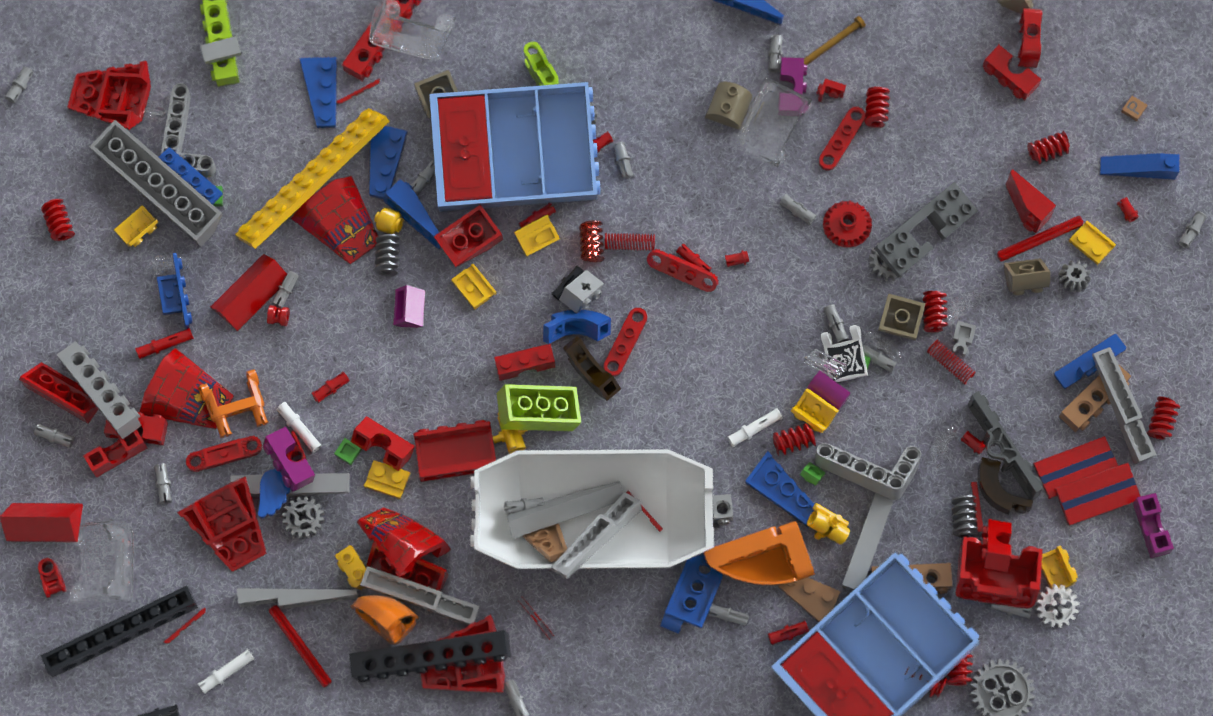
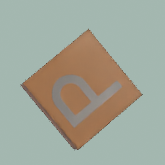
M1131 96L1121 112L1138 121L1148 105Z

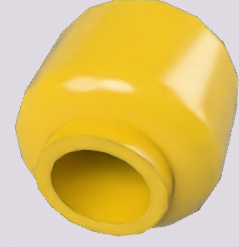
M383 208L380 212L376 213L374 222H376V228L379 231L395 234L402 229L404 219L400 212L390 208Z

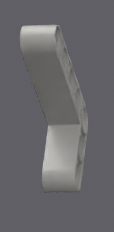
M175 84L171 92L161 154L171 144L175 143L177 145L171 149L188 163L191 162V166L204 177H211L216 172V166L210 156L182 153L191 94L185 84ZM185 92L183 96H178L179 93ZM182 109L181 113H175L176 110ZM176 126H179V127H180V128H179L178 130H176V131H173V130H172V129H173L174 127H176ZM204 165H211L208 169H203Z
M822 443L816 449L815 463L818 467L889 499L898 500L903 496L919 468L921 451L914 446L907 447L891 472L833 445Z

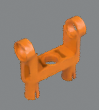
M254 369L246 371L248 380L246 383L251 397L217 406L212 389H209L207 383L198 386L201 399L206 403L211 420L216 423L220 438H225V435L226 437L232 435L227 418L240 413L252 411L257 427H260L261 424L266 425L269 423L263 409L265 403L259 389V379Z

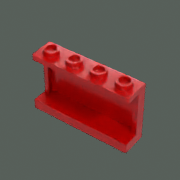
M478 420L475 424L468 425L467 423H459L455 427L449 428L448 426H439L436 430L420 429L413 433L421 482L474 474L476 469L496 461L490 421Z

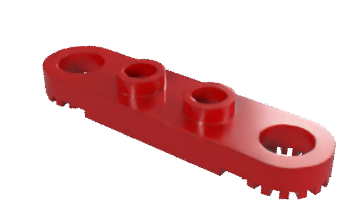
M852 107L848 110L819 157V165L822 169L833 170L839 163L865 121V111L862 108ZM857 112L861 115V119L853 120L851 114ZM831 157L834 162L831 165H826L823 159Z
M653 249L647 256V263L653 269L703 291L712 292L718 285L719 280L715 276L716 274H712V272H708L672 254L660 251V249ZM656 255L660 257L661 262L655 263V261H653L654 259L652 256ZM704 279H710L713 282V285L709 286L705 284Z
M634 308L629 312L604 362V369L614 377L621 374L647 322V313L642 308ZM640 313L643 316V320L635 322L632 319L633 315ZM611 362H615L619 365V368L616 371H610L608 365Z
M249 436L189 453L186 458V465L192 472H200L256 456L262 450V443L258 437ZM251 441H255L258 444L254 451L247 449V445ZM199 457L201 464L195 467L192 466L191 460Z

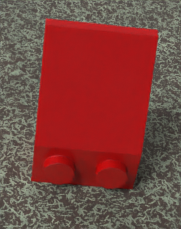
M1012 169L1005 186L1021 221L1024 223L1023 226L1028 231L1037 233L1049 221L1056 205Z
M481 204L434 236L455 267L488 251L504 240L502 233Z

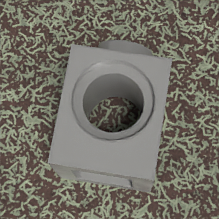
M731 494L712 496L713 523H718V525L729 524V521H733ZM725 507L728 512L726 514H719L717 509Z

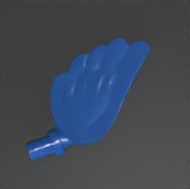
M275 467L272 470L266 471L261 478L258 516L261 519L267 515L273 516L276 510H279L282 504L286 503L287 494L291 491L290 487L285 486L281 472L277 471Z

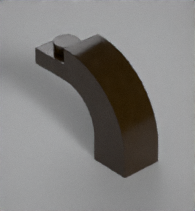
M576 336L563 347V350L569 357V362L577 373L603 399L608 401L621 390L614 376L598 364L580 337Z
M982 457L978 468V485L985 500L996 510L1008 515L1011 508H1014V511L1018 513L1030 512L1033 500L1011 495L1000 485L999 470L1001 461Z

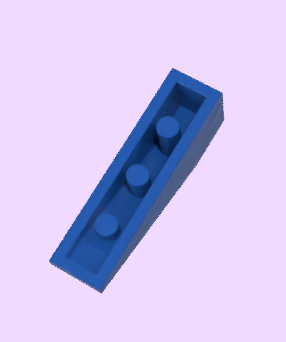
M714 0L780 25L783 22V14L765 0Z
M1156 153L1100 157V175L1175 180L1179 174L1180 154Z
M400 179L385 193L383 201L393 210L400 212L406 222L436 248L440 249L441 246L434 238L439 231L412 186Z

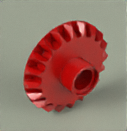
M842 200L829 207L825 213L823 229L825 235L832 243L846 248L855 247L862 244L869 237L872 229V218L865 207L859 205L858 202L854 203L850 200L844 202ZM850 220L852 224L847 225L843 221Z

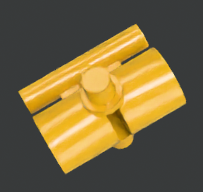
M501 429L498 435L493 436V441L495 444L501 441L505 442L509 454L519 450L524 451L526 446L522 435L529 430Z
M815 503L813 506L814 511L807 521V526L817 531L814 534L815 539L820 540L827 537L839 545L843 544L850 533V529L847 528L849 522L843 519L841 515H836Z

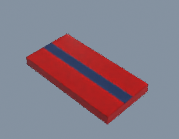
M1104 436L1035 462L1033 466L1043 484L1048 499L1057 497L1055 488L1116 467L1118 463Z
M1128 462L1055 488L1068 525L1133 503L1137 497H1141Z

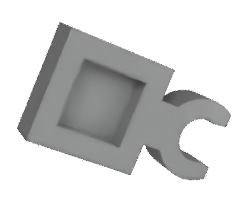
M957 321L952 341L957 343L953 346L952 354H955L957 348H961L963 350L962 356L965 357L967 353L966 344H972L976 325Z

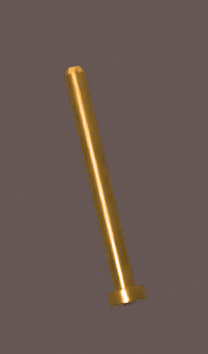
M860 16L854 18V23L805 57L804 65L814 61L859 27L863 29L866 26L864 20Z

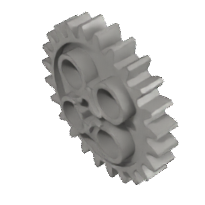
M998 659L996 665L991 660L989 662L990 667L983 664L982 668L984 671L980 669L976 671L979 677L973 676L972 679L976 683L970 684V687L975 689V691L969 694L975 696L971 703H978L975 710H983L981 716L986 714L989 716H1022V713L1027 714L1029 712L1026 707L1033 706L1029 700L1035 699V696L1030 694L1035 691V688L1029 686L1033 680H1027L1030 673L1023 674V666L1017 669V662L1011 666L1009 665V659L1004 664H1002L1001 659ZM995 675H998V677H999V682H998V680L995 678ZM1010 675L1013 682L1010 684L1006 683L1003 676ZM985 681H991L994 684V689H987ZM1002 688V690L1006 689L1007 692L999 694L998 691ZM1011 694H1018L1020 702L1012 701ZM992 700L1000 701L1001 708H994ZM1006 701L1009 704L1010 708L1006 707Z

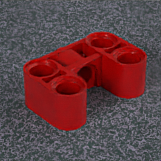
M1023 8L1019 20V24H1021L1019 33H1022V43L1018 52V67L1037 68L1041 56L1042 10Z

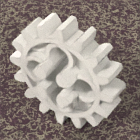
M1053 584L1052 589L1046 586L1045 593L1039 592L1042 597L1036 600L1040 605L1036 606L1035 609L1041 611L1038 613V617L1043 618L1045 624L1049 622L1050 626L1054 627L1055 623H1057L1058 627L1061 628L1063 622L1069 625L1068 620L1070 618L1076 619L1073 613H1079L1075 606L1080 604L1078 601H1074L1077 595L1071 594L1072 589L1067 588L1065 590L1064 585L1061 584L1058 588L1056 584ZM1055 593H1059V596L1056 598L1057 601L1053 598ZM1067 601L1070 602L1067 608L1058 606V610L1061 612V617L1056 619L1058 611L1054 607H1049L1048 610H1045L1046 604L1056 606L1057 602L1062 605L1066 604Z

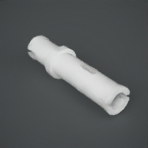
M286 402L278 406L276 410L287 421V426L292 427L312 453L316 452L319 447H322L302 423L300 416L295 414Z
M775 408V410L760 417L751 424L743 425L739 431L727 436L730 445L735 447L746 439L750 440L754 434L781 420L783 417L780 411Z
M246 649V651L219 670L212 671L213 674L199 682L198 685L206 694L219 683L220 685L223 684L225 679L255 659L250 651Z

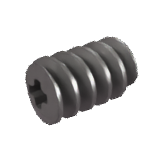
M383 234L376 238V266L374 267L376 273L384 276H396L398 274L397 271L393 270L398 268V264L393 263L399 260L397 256H394L399 254V250L394 249L399 247V243L394 242L400 239L398 235Z
M963 495L952 499L951 503L954 505L952 507V512L954 513L952 519L955 520L952 523V526L955 528L953 535L961 538L978 536V534L972 533L973 530L978 529L977 526L972 525V523L977 522V519L971 517L977 514V511L971 510V508L977 506L976 503L971 502V500L976 499L975 496Z

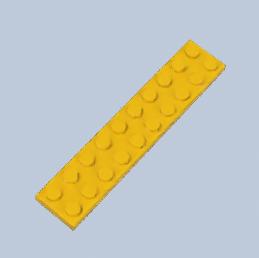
M370 108L362 111L359 117L346 127V130L336 136L328 147L322 149L314 160L308 162L306 167L293 177L292 181L283 186L274 198L269 199L260 211L254 213L252 218L239 228V231L235 233L237 238L256 249L390 122L388 118Z

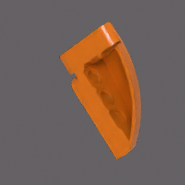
M796 521L779 526L777 529L776 526L703 552L706 562L711 568L732 579L745 583L780 585L815 575Z
M361 596L351 605L352 609L355 608L358 617L391 645L399 644L415 627L416 619L419 618L401 602L384 596ZM403 617H412V621L410 623H402Z

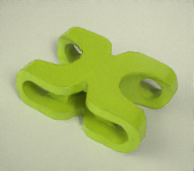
M537 42L527 43L524 46L525 66L531 77L535 80L536 85L559 84L558 75L553 66L548 63L541 46ZM530 48H534L538 52L537 54L530 55L528 51Z

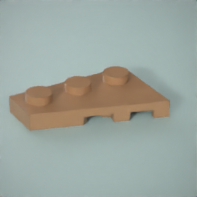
M559 523L522 536L550 563L557 561L567 550Z
M808 577L778 585L785 594L818 622L833 610L841 592Z

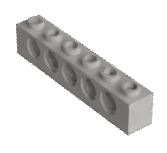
M75 341L58 353L57 356L120 437L124 439L142 426L138 420L140 415L134 408L130 409L128 407L130 403L124 395L121 397L118 395L119 389L114 383L110 384L108 382L110 378L104 370L101 372L98 370L100 366L94 358L89 359L88 355L90 353L84 345L80 347Z

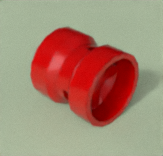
M270 305L267 313V324L279 323L281 326H287L290 309L288 307L277 308Z

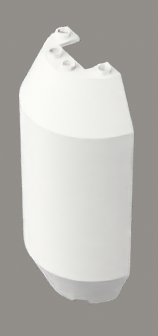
M668 449L515 451L476 469L474 476H471V488L475 490V499H472V511H475V519H472L474 535H470V546L516 569H551V566L556 561L550 563L522 536L513 539L507 518L509 514H506L504 509L512 507H504V503L506 501H520L522 498H527V500L543 498L544 501L620 481L623 493L629 491L635 498L640 500L641 505L663 530L659 532L649 521L648 516L641 510L578 569L670 568L714 548L713 468ZM613 504L560 522L559 525L567 549L599 514L604 515Z

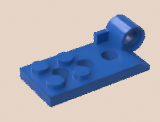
M704 553L686 561L660 627L679 634L681 625L686 622L702 629L724 576L707 564ZM707 566L710 572L703 574L699 571V568ZM694 583H700L703 586V589L700 591H695L692 588V585ZM693 600L696 606L688 608L685 605V601Z

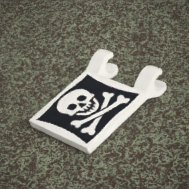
M857 325L850 326L853 340L832 345V335L828 332L821 334L829 377L837 383L868 376L861 340V329Z

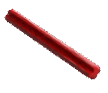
M1076 216L998 251L997 257L1001 262L1081 227L1083 220L1080 216Z
M277 605L271 607L269 613L322 687L325 688L332 683L331 679Z

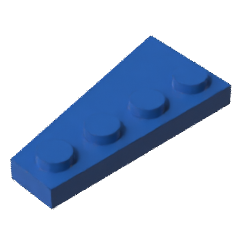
M300 58L317 128H336L337 58Z
M385 126L371 139L369 195L371 197L384 199L385 193L392 187L407 136L406 130Z
M767 451L745 483L808 527L807 521L814 511V503L801 491L796 482L787 475L782 466Z

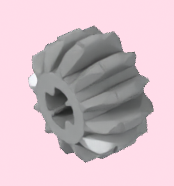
M1072 260L1069 261L1068 265L1063 264V270L1059 271L1061 276L1059 282H1065L1063 289L1069 286L1070 293L1073 292L1074 288L1079 293L1082 288L1086 289L1088 287V283L1091 281L1089 276L1091 270H1085L1087 264L1081 266L1080 260H1077L1076 264Z

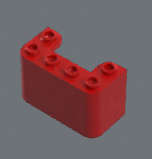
M963 537L958 559L957 597L1018 608H1031L1035 605L1040 591L1043 549L1028 546L1022 549L1020 556L1011 554L1008 572L984 568V560H981V541L975 537Z

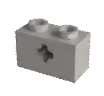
M585 270L564 288L559 300L575 313H578L582 309H587L592 300L596 301L601 296V289L604 283L588 270Z

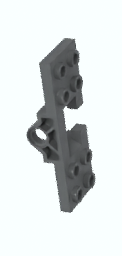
M953 182L874 249L898 278L934 248L929 241L920 246L909 233L910 230L927 217L938 231L937 234L944 240L978 210L959 186Z
M979 391L972 394L968 407L985 431L982 441H984V444L987 443V455L996 460L1004 461L1001 468L1002 473L1010 470L1028 499L1035 500L1043 489L1041 480L1038 476H1034L1030 463L1022 458L999 423V416L995 411L992 412L988 406L989 401L986 396L981 395ZM998 445L1000 453L993 454L990 451V446Z

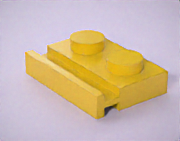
M548 215L513 232L526 257L560 239Z
M1088 221L1069 239L1071 244L1097 265L1116 246L1112 240Z
M471 264L469 268H466L451 279L452 283L474 310L488 301L490 297L496 295L495 289L474 264Z
M373 460L364 487L401 499L410 472L403 469L398 472L385 463Z

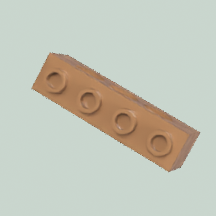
M1119 365V367H1120V369H1121V371H1122V373H1123V376H1124V378H1125V380H1126V382H1127V384H1128V386H1129L1130 383H1129L1128 381H1129V379L1131 378V375H1130L1129 373H1127V372ZM1100 375L1059 415L1074 432H1077L1079 429L1083 431L1091 423L1088 420L1092 416L1097 418L1104 410L1102 407L1106 403L1108 405L1111 404ZM1092 395H1098L1101 401H1095ZM1079 408H1085L1088 414L1080 413Z
M951 563L909 565L912 570L916 568L924 578L922 581L926 585L929 583L926 577L933 576L936 582L931 585L938 594L948 593V590H951L953 586ZM872 566V567H871V570H870V575H871L879 566Z

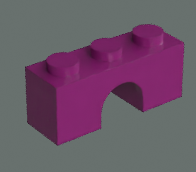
M781 58L780 81L790 82L794 89L788 93L780 92L779 116H801L802 111L806 109V100H802L807 86V82H803V76H807V65H804V58Z
M284 427L265 436L263 449L267 455L272 457L275 469L281 472L285 486L290 487L291 491L294 492L312 483L315 473L306 459L292 462L287 458L286 454L294 450L296 442L288 429Z
M1156 493L1137 497L1133 502V506L1150 559L1170 554L1174 547L1168 530L1165 531L1163 529L1160 519L1162 510Z

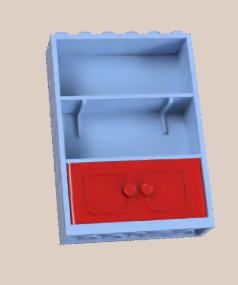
M588 82L429 94L437 203L440 212L474 209L480 204L483 208L545 204L549 202L597 200V195H600L601 191L600 180L596 181V176H599L598 162L594 161L598 154L597 143H593V139H596L595 124L592 125L591 123L595 117L594 106H590V102H593V89L588 86Z
M894 552L771 666L816 716H902L979 645V635L971 627L967 629L964 626L965 620L957 612L953 614L950 611L951 605L944 598L940 600L936 596L938 594L936 589L930 583L926 585L922 581L924 579L922 574L916 568L912 570L909 567V561L902 553L898 556Z

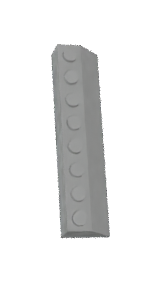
M116 120L89 146L101 160L200 247L214 234L223 215L222 212Z

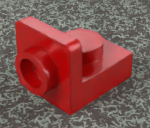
M825 78L823 85L819 84L817 89L818 101L822 102L825 93H828L832 98H843L846 85Z

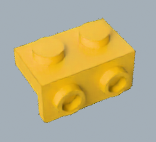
M141 205L119 224L114 231L128 247L132 245L136 247L143 241V235L146 233L150 235L158 228L156 224L159 221Z
M808 388L804 391L797 404L791 409V412L794 413L798 420L805 421L810 425L811 429L823 433L829 427L839 411Z
M349 545L335 555L338 560L337 565L348 576L347 581L350 586L362 590L365 587L360 586L366 567L353 546Z
M1061 545L1052 551L1042 554L1041 570L1050 589H1052L1053 584H1056L1058 588L1062 584L1066 589L1077 582L1076 570L1074 567L1071 568L1068 562L1069 555L1065 549H1062Z

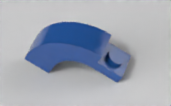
M573 310L555 313L551 315V321L543 325V342L550 344L561 337L573 334L584 335L599 341L611 335V318L589 310H580L578 313H575Z

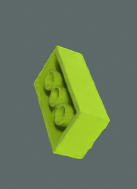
M505 384L496 393L500 426L503 430L573 431L581 424L576 387Z

